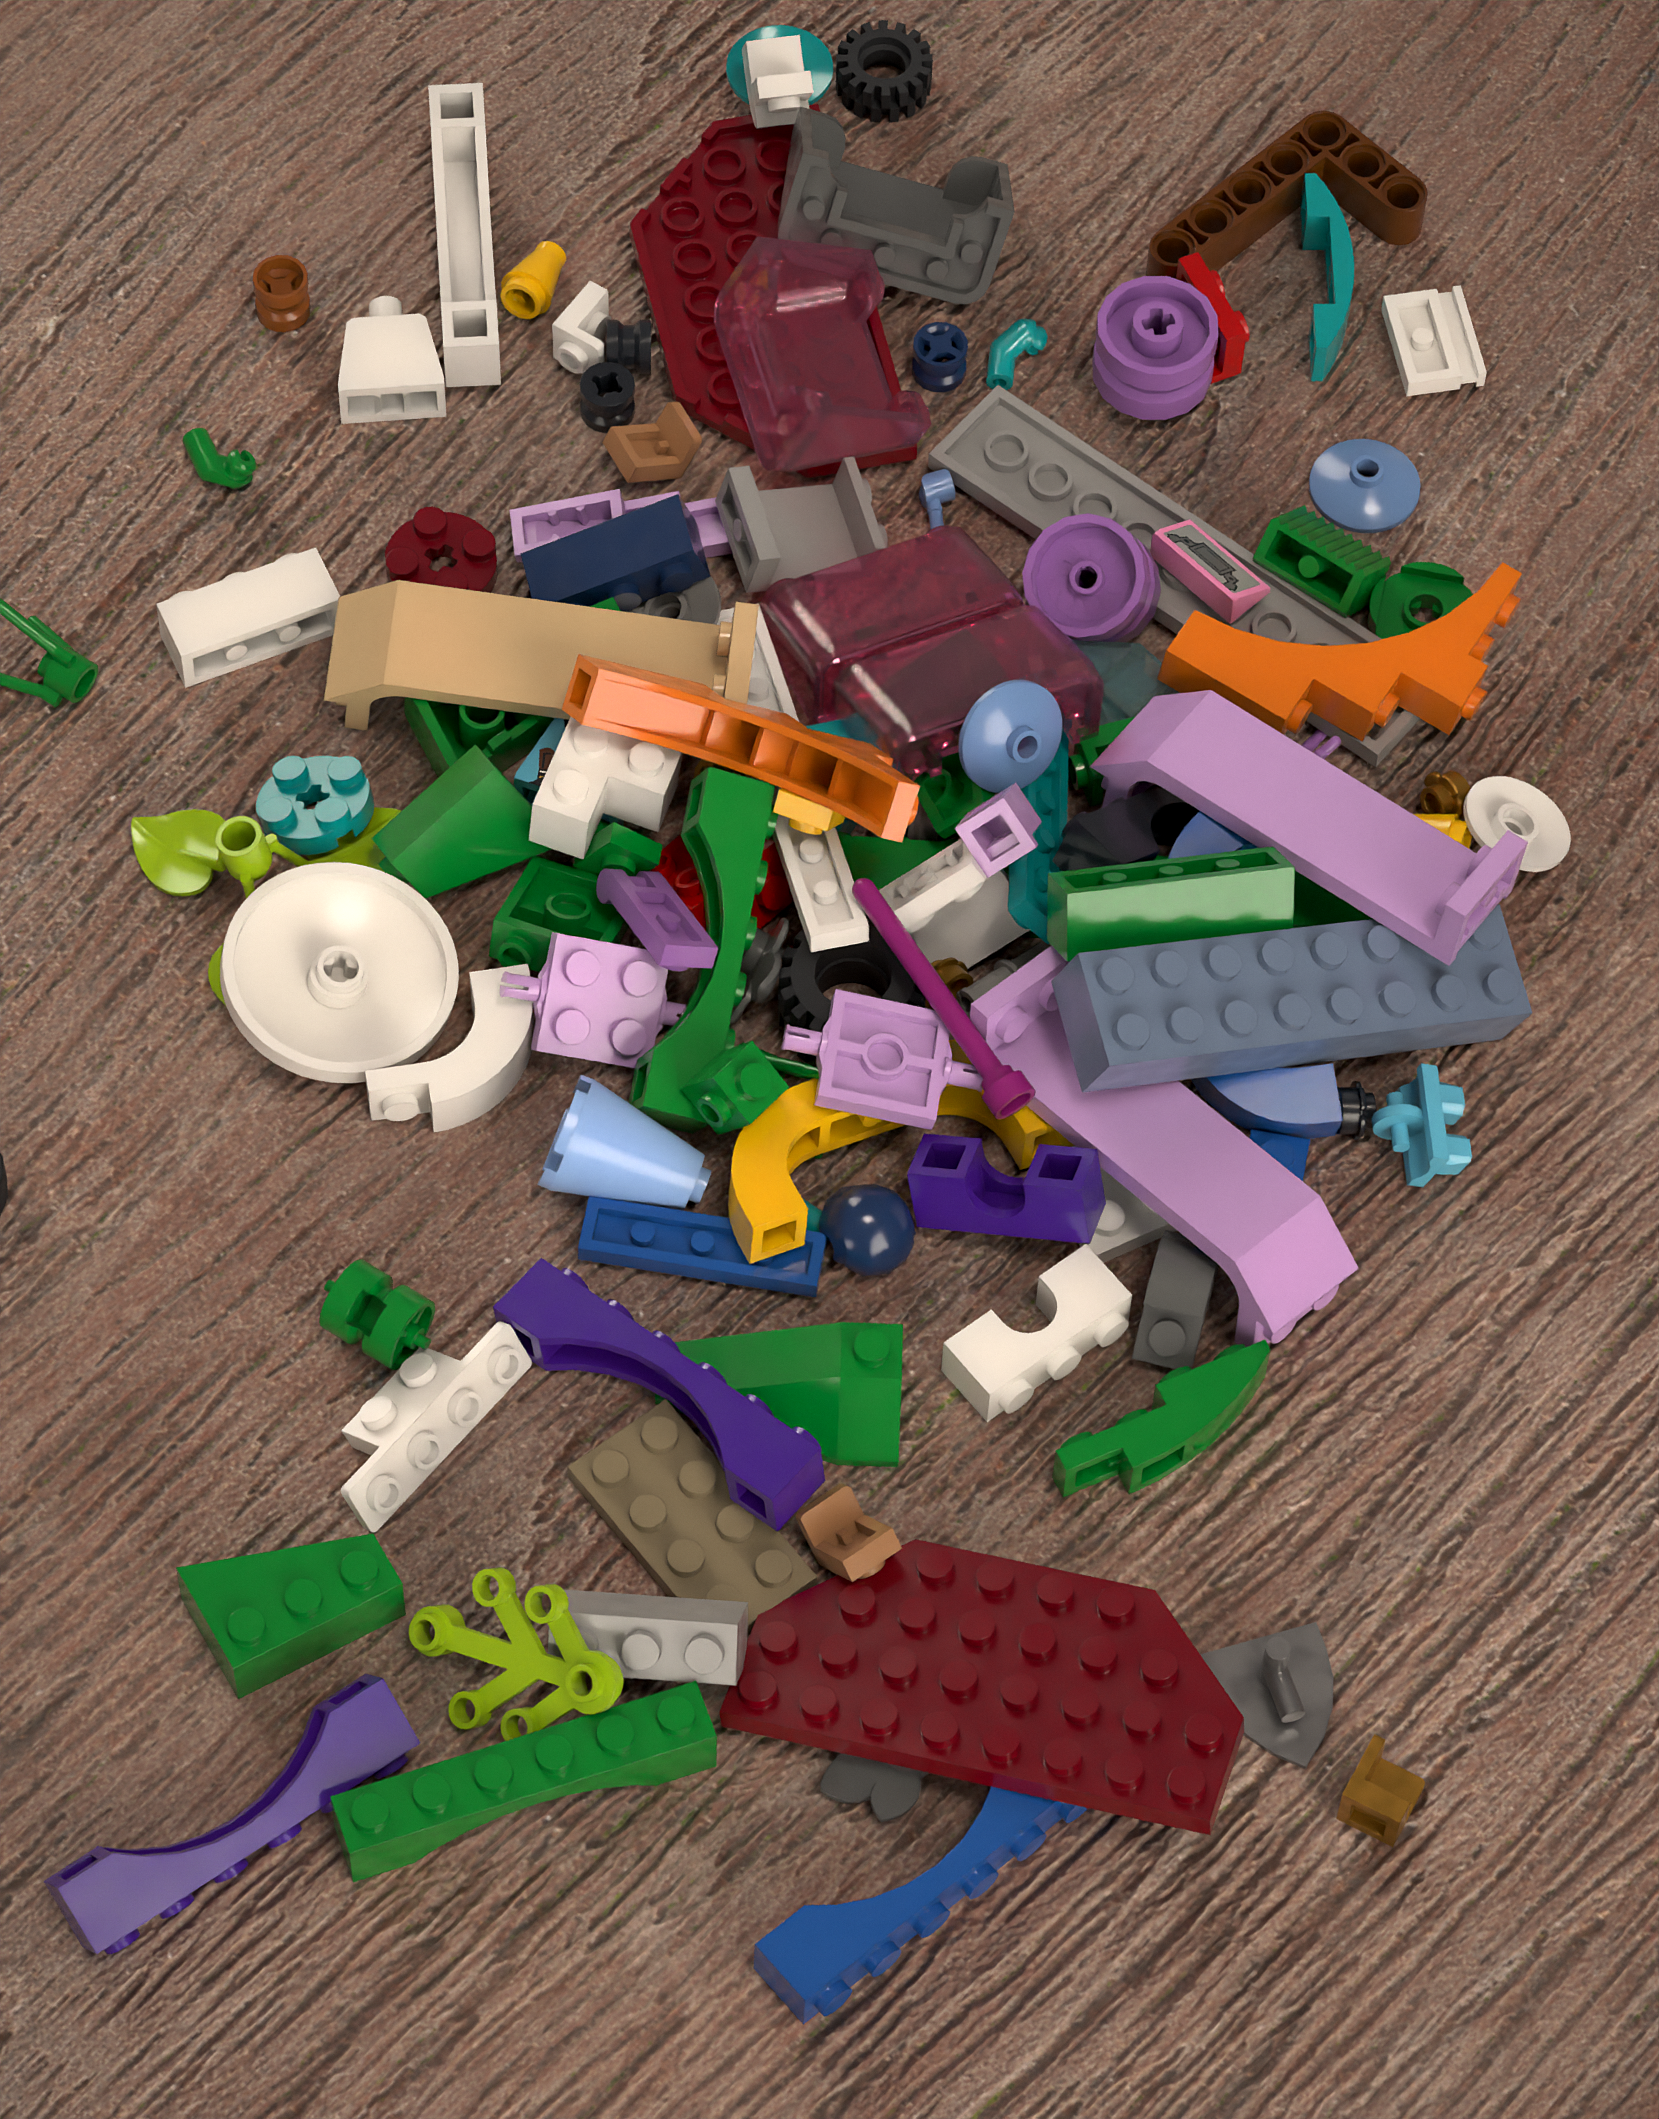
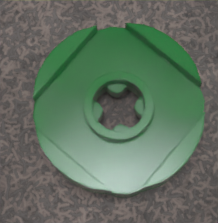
M1432 562L1409 563L1401 566L1400 573L1390 576L1386 581L1385 575L1375 585L1368 608V628L1370 632L1381 639L1409 633L1430 623L1421 622L1411 615L1418 614L1421 607L1432 609L1431 616L1439 619L1450 613L1473 594L1464 585L1465 578L1450 567Z

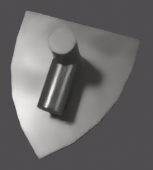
M1310 1623L1200 1654L1243 1715V1735L1269 1754L1306 1769L1324 1739L1333 1708L1334 1678L1328 1652L1317 1623Z

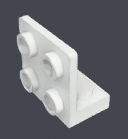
M959 839L879 890L930 963L953 957L965 963L968 969L1030 930L1020 927L1008 912L1009 876L1001 869L987 878L962 839Z

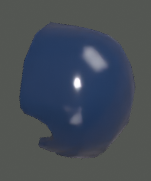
M877 1184L841 1187L826 1200L819 1220V1231L829 1237L834 1249L833 1260L839 1264H844L846 1268L861 1276L891 1273L907 1260L914 1246L916 1232L908 1206L894 1190Z

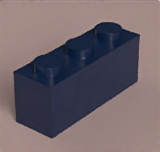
M679 494L520 553L532 599L590 607L613 597L620 611L623 612L635 609L642 602L668 592L686 590L693 583L711 577L696 520Z

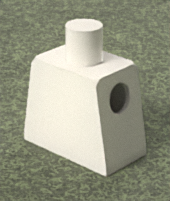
M380 296L373 299L369 303V317L352 318L346 323L338 380L341 424L447 417L444 375L427 319L419 313L402 315V304L395 297Z

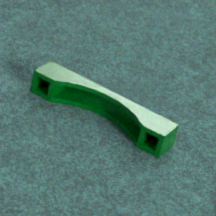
M708 767L691 780L681 838L696 868L703 892L706 932L718 946L717 955L712 969L700 968L695 989L679 1019L659 1043L637 1059L628 1102L663 1127L690 1134L696 1133L709 1124L681 1088L719 1052L734 1047L736 1033L734 1029L729 1028L733 1007H737L740 1004L746 987V974L740 972L743 953L750 949L757 929V918L751 916L754 895H759L762 891L768 871L767 861L761 860L765 839L769 840L778 819V814L773 812L774 805L772 804L775 785L713 767Z
M693 1681L611 1707L601 1713L589 1714L330 1796L334 1827L354 1883L413 1864L438 1847L474 1828L538 1803L602 1788L632 1785L657 1786L716 1767L717 1735L697 1681Z

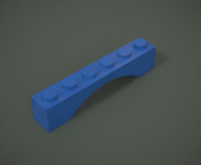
M991 1787L983 1808L963 1839L937 1865L906 1885L873 1898L837 1905H804L755 1944L753 1968L803 2025L819 2012L823 2016H828L847 2001L852 1993L851 1986L868 1973L872 1977H877L889 1969L901 1954L900 1947L917 1934L921 1938H926L934 1933L948 1919L950 1915L949 1908L966 1895L971 1900L979 1897L995 1882L999 1875L998 1869L1013 1857L1018 1861L1028 1858L1043 1844L1047 1836L1045 1832L1061 1819L1066 1823L1074 1821L1088 1808Z

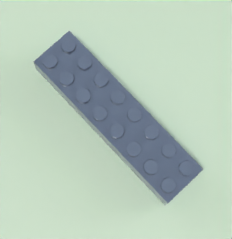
M1500 904L1492 910L1461 947L1456 959L1450 966L1376 920L1369 919L1078 953L1051 980L1082 1093L1501 1040L1532 1014Z

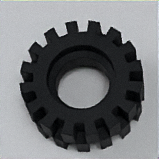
M879 20L878 29L875 30L872 29L870 22L861 24L860 35L854 29L848 32L846 42L841 40L838 46V54H836L837 96H842L844 107L848 109L854 105V115L861 119L866 111L870 112L871 122L880 123L881 115H888L889 123L898 122L899 112L901 111L906 118L915 115V105L922 109L926 104L927 96H930L933 54H930L929 43L927 40L921 42V33L915 29L907 35L906 24L897 22L895 30L888 29V20ZM875 65H890L904 73L894 78L882 79L873 77L864 70Z

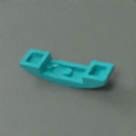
M1305 173L1300 201L1302 250H1324L1328 304H1313L1308 335L1311 381H1323L1338 357L1346 333L1354 284V255L1348 226L1334 196L1316 173Z

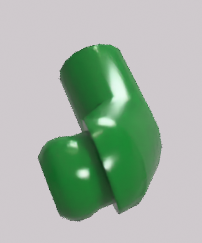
M205 428L192 429L183 436V445L198 476L203 481L232 489L244 487L252 481V473L256 469V461L248 451L243 450L240 454L238 449H234L228 456L219 454L209 432Z

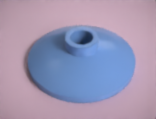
M1352 439L1331 446L1317 458L1310 473L1309 492L1316 509L1324 518L1333 522L1334 525L1357 533H1378L1395 528L1410 517L1419 500L1420 478L1413 463L1397 448L1377 440ZM1360 474H1366V475H1370V476H1372V477H1364V476H1362V475H1360Z
M1020 679L998 684L976 701L964 720L959 737L960 762L964 772L972 782L987 791L1000 793L1015 782L1020 789L1026 787L1047 769L1058 750L1062 735V715L1054 696L1041 685L1029 680Z

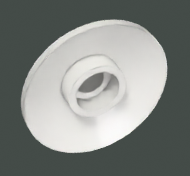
M1492 776L1478 781L1467 793L1463 805L1465 822L1470 833L1481 847L1487 845L1493 848L1507 830L1511 831L1528 842L1519 870L1529 872H1541L1552 869L1567 855L1571 842L1567 821L1557 805L1536 787L1519 779L1506 776Z

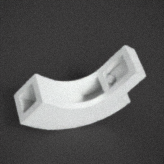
M528 964L469 972L474 1023L466 1039L449 1054L432 1061L365 1071L371 1121L381 1119L404 1121L413 1118L417 1114L430 1112L433 1131L439 1132L475 1120L500 1103L512 1091L527 1067L532 1052L531 1044L534 1033L533 1001L501 997L500 985L523 989L521 985L501 982V978L505 971L530 977Z

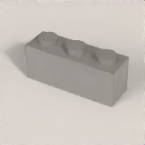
M564 1590L569 1601L568 1610L588 1649L604 1652L614 1659L621 1668L623 1678L679 1682L697 1681V1683L722 1685L737 1684L743 1671L747 1647L748 1602ZM549 1628L548 1654L563 1658Z

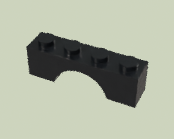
M1154 784L1143 793L1127 799L1120 797L1106 807L1090 813L1083 811L1075 815L1062 830L1061 837L1064 840L1052 862L1062 871L1153 861L1160 851L1158 845L1173 847L1184 827L1200 811L1161 786Z

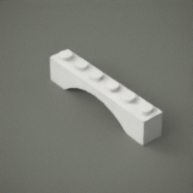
M483 83L428 85L446 387L501 385Z

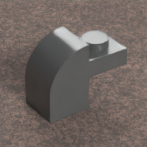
M1165 1230L1160 1240L1145 1294L1144 1308L1132 1359L1172 1369L1189 1366L1193 1369L1219 1265L1180 1233Z

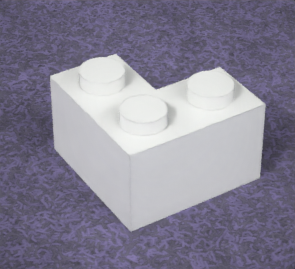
M570 717L533 802L528 841L584 860L603 813L659 832L678 786L683 753L632 737L585 726Z

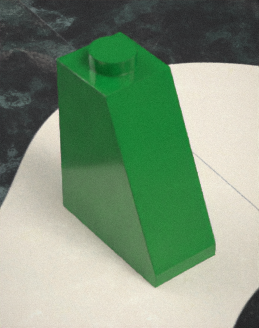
M476 745L469 749L371 838L385 855L378 863L382 870L406 884L410 882L425 899L551 850L549 847L528 841L532 805Z

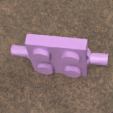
M554 932L551 934L547 961L538 974V978L505 971L501 982L521 985L523 989L500 985L501 997L533 1001L536 1022L531 1044L532 1050L635 1068L637 1059L654 1047L656 1036L661 1030L662 1024L673 1026L679 1019L677 1014H681L686 1004L667 1001L665 985L668 969L659 966L647 949Z
M836 989L831 1000L829 1018L822 1032L793 1027L789 1024L785 1027L781 1046L782 1050L786 1049L816 1056L819 1078L814 1102L815 1106L932 1130L937 1118L939 1099L947 1084L982 1092L980 1085L983 1078L975 1067L971 1064L952 1061V1052L949 1044L950 1032L937 1013L931 1009Z

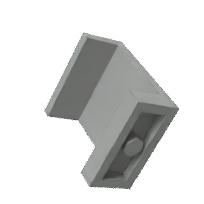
M854 456L843 458L833 484L758 491L750 466L728 468L715 503L746 593L872 581L881 558L887 553L888 539L886 530L881 523H877L871 506L872 494L869 482L866 478L861 477Z

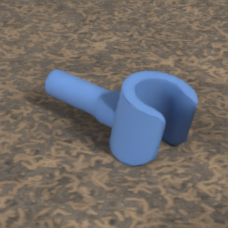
M947 469L925 474L922 477V486L919 491V500L922 506L927 508V514L929 515L932 547L937 549L946 546L941 504L955 500L954 483Z

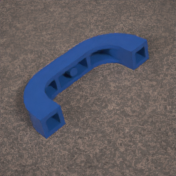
M1200 811L1184 827L1176 839L1168 859L1259 847ZM1333 1063L1299 1068L1277 1067L1191 1079L1200 1094L1213 1108L1235 1124L1250 1131L1254 1129L1313 1139L1335 1136L1343 1121Z

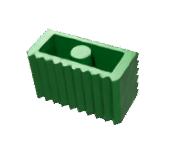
M1305 505L1272 518L1253 556V562L1344 618H1347L1348 615L1351 616L1353 613L1355 614L1357 611L1360 612L1361 609L1364 610L1365 607H1369L1370 597L1375 585L1387 574L1391 565L1389 556L1382 558L1380 550L1372 552L1371 545L1363 547L1361 539L1354 541L1352 533L1345 535L1343 528L1335 530L1333 522L1326 524L1324 516L1317 518L1315 511L1307 512Z

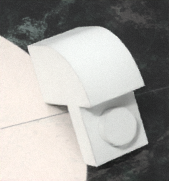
M800 35L746 41L742 47V57L749 105L755 127L764 128L795 124L800 106L809 109L808 99L813 93L811 71H804Z

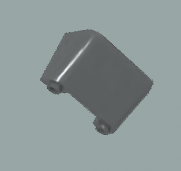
M800 106L792 130L778 222V239L785 253L802 262L955 304H969L976 302L984 296L990 286L1015 212L1008 164L975 156L961 159L952 166L944 188L940 189L843 162L841 159L845 150L846 137L842 125L836 118L826 113Z

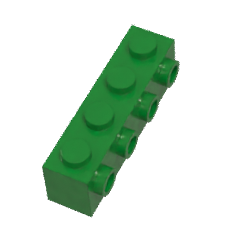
M1271 846L1048 873L1047 941L1067 962H1070L1078 953L1291 929L1293 928L1295 866L1276 848Z

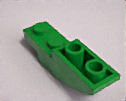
M1266 1340L1248 1347L1244 1344L1230 1346L1220 1352L1213 1361L1194 1369L1184 1366L1172 1370L1158 1384H1155L1150 1412L1146 1409H1138L1120 1418L1115 1426L1094 1435L1091 1432H1082L1066 1440L1060 1449L1055 1451L1052 1478L1062 1497H1066L1116 1475L1119 1476L1130 1495L1161 1480L1195 1458L1234 1423L1252 1400L1266 1375L1271 1350Z

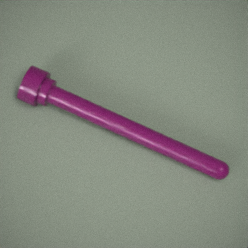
M867 878L856 880L852 886L854 898L983 1078L980 1086L984 1090L982 1099L996 1119H1004L1018 1112L1035 1096L1036 1091L1022 1071H1014L1010 1065H1002L875 884Z

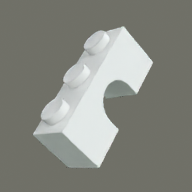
M1085 1244L1039 1276L1036 1306L1051 1322L1046 1328L1033 1333L1018 1332L1006 1326L990 1310L944 1342L941 1371L986 1422L1002 1411H1005L1007 1414L1013 1413L1025 1405L1032 1397L1034 1389L1052 1377L1054 1380H1059L1072 1372L1081 1361L1082 1355L1098 1344L1101 1347H1106L1120 1338L1129 1325L1132 1294L1088 1245Z

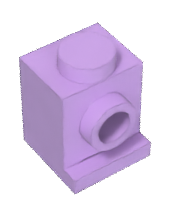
M1015 782L968 812L955 827V830L987 878H989L1038 846L1032 834L1042 821Z

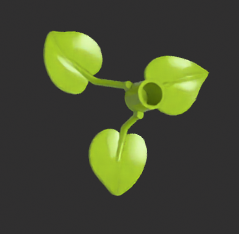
M374 807L372 818L362 832L355 837L353 830H351L346 835L337 838L339 847L325 853L306 855L310 861L279 843L275 834H269L264 837L258 822L247 816H236L225 821L214 812L190 809L160 816L133 817L131 821V834L135 855L144 874L160 891L172 896L196 895L209 886L214 870L223 872L227 869L232 877L241 881L247 899L255 891L254 882L263 878L268 872L272 863L273 852L296 867L314 863L342 862L363 865L384 872L378 863L385 855L371 838L395 818L401 810ZM223 943L212 955L208 968V977L214 994L226 1006L220 981Z

